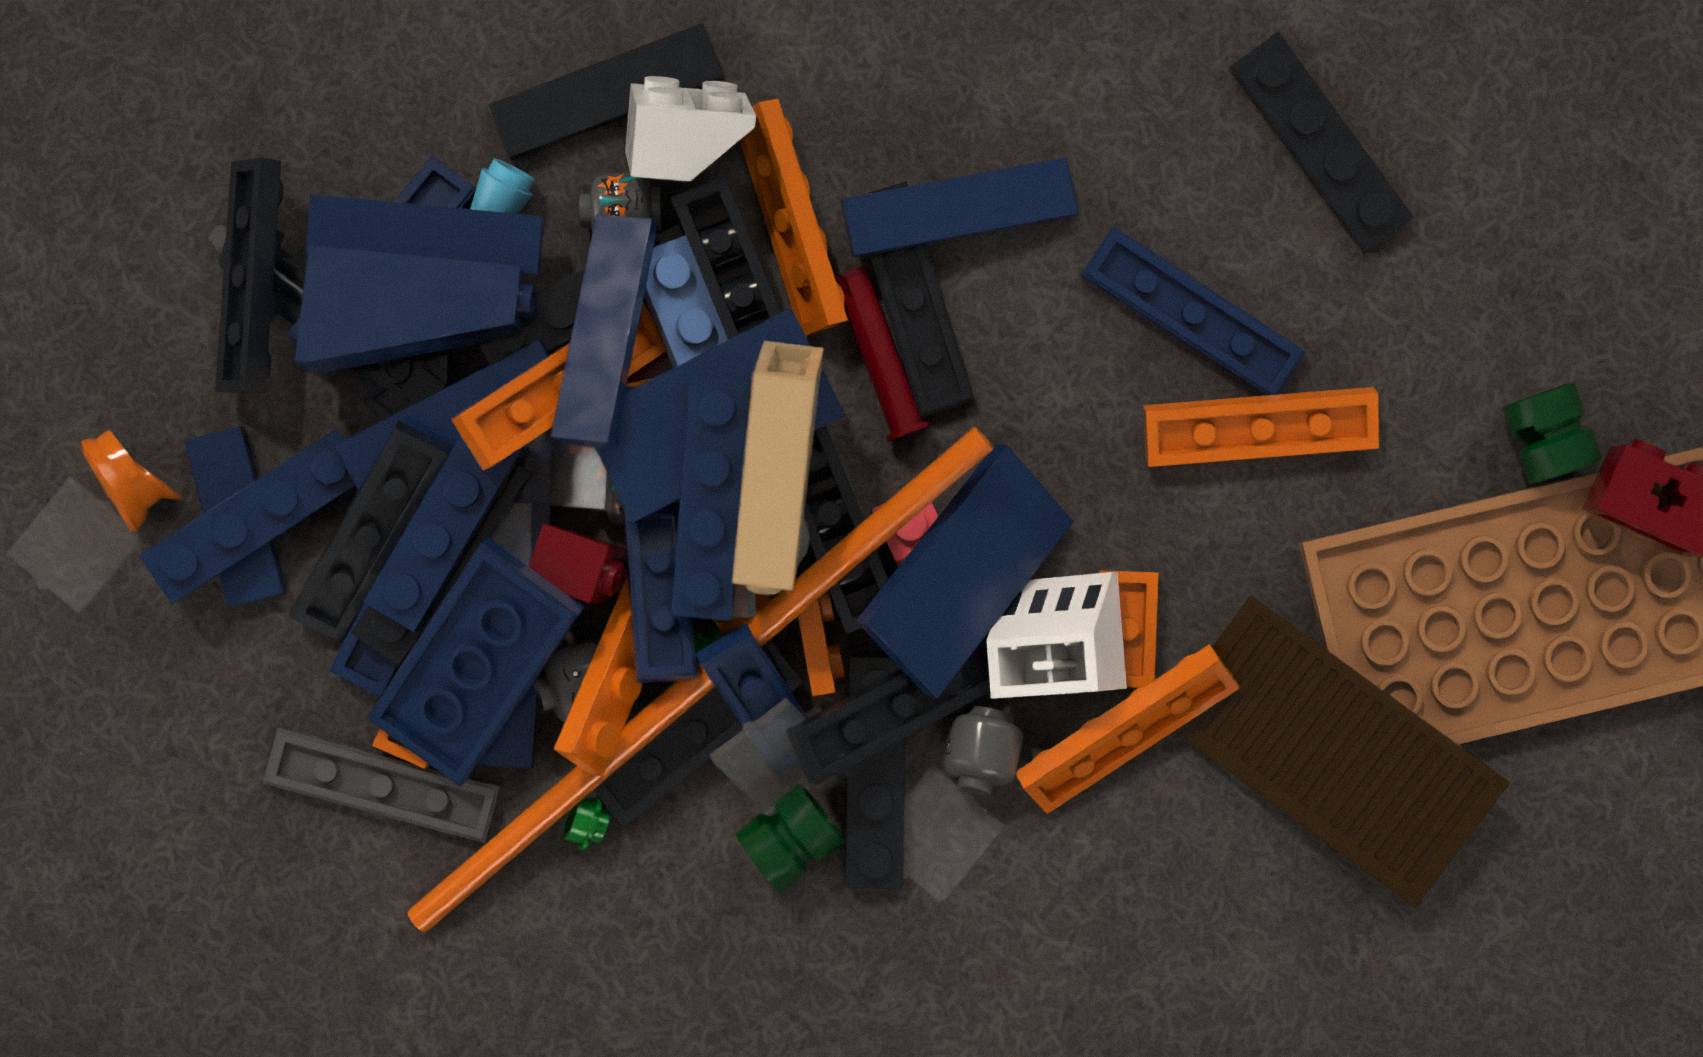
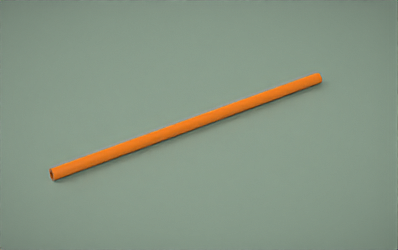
M974 426L796 578L793 591L782 590L745 623H747L761 646L765 645L994 450V447L983 433ZM700 663L696 664L697 677L695 680L676 681L624 725L619 737L618 747L612 754L604 776L585 772L576 766L412 906L407 912L411 922L420 931H429L712 690L715 685Z

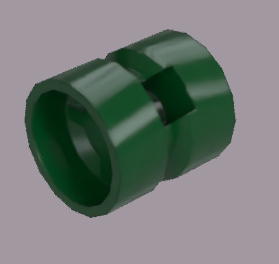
M1575 382L1543 391L1502 407L1512 438L1521 439L1524 442L1525 446L1519 452V457L1529 484L1572 472L1603 458L1592 428L1581 426L1579 421L1586 411Z
M798 783L774 802L775 813L772 816L760 813L735 832L736 837L748 856L779 892H783L807 873L806 861L813 859L821 862L845 843L844 837L834 822L801 783Z

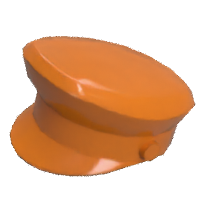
M110 429L96 439L87 438L81 441V451L104 492L116 507L129 532H139L146 522L149 508L162 499L183 500L171 487L135 462Z

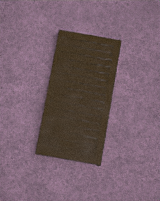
M1250 595L1212 647L1231 672L1240 688L1174 732L1412 907L1420 906L1422 898L1510 785V781L1261 601Z

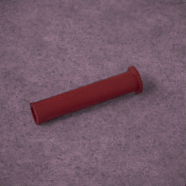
M862 266L844 272V276L842 274L835 276V280L842 288L846 315L891 433L886 436L887 442H892L925 430L931 425L929 421L923 422L869 278L867 266Z

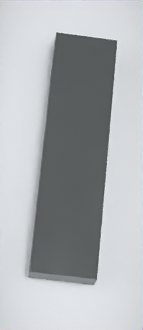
M285 727L277 729L263 784L483 843L488 841L502 789L501 785L471 777L459 787L434 767L429 766L424 769L397 757Z

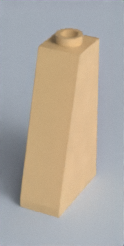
M764 341L753 373L732 583L746 585L748 590L755 593L776 594L781 592L782 589L793 591L798 567L824 348Z

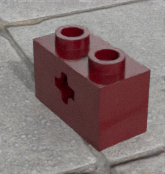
M1633 439L1631 446L1628 444L1610 446L1582 510L1687 557H1703V467L1687 463L1685 469L1664 461L1667 454L1666 451L1637 439ZM1653 486H1662L1661 493L1670 498L1667 505L1658 506L1659 498L1651 494Z
M548 524L542 525L528 566L568 596L593 604L615 605L628 576L626 548L572 529Z

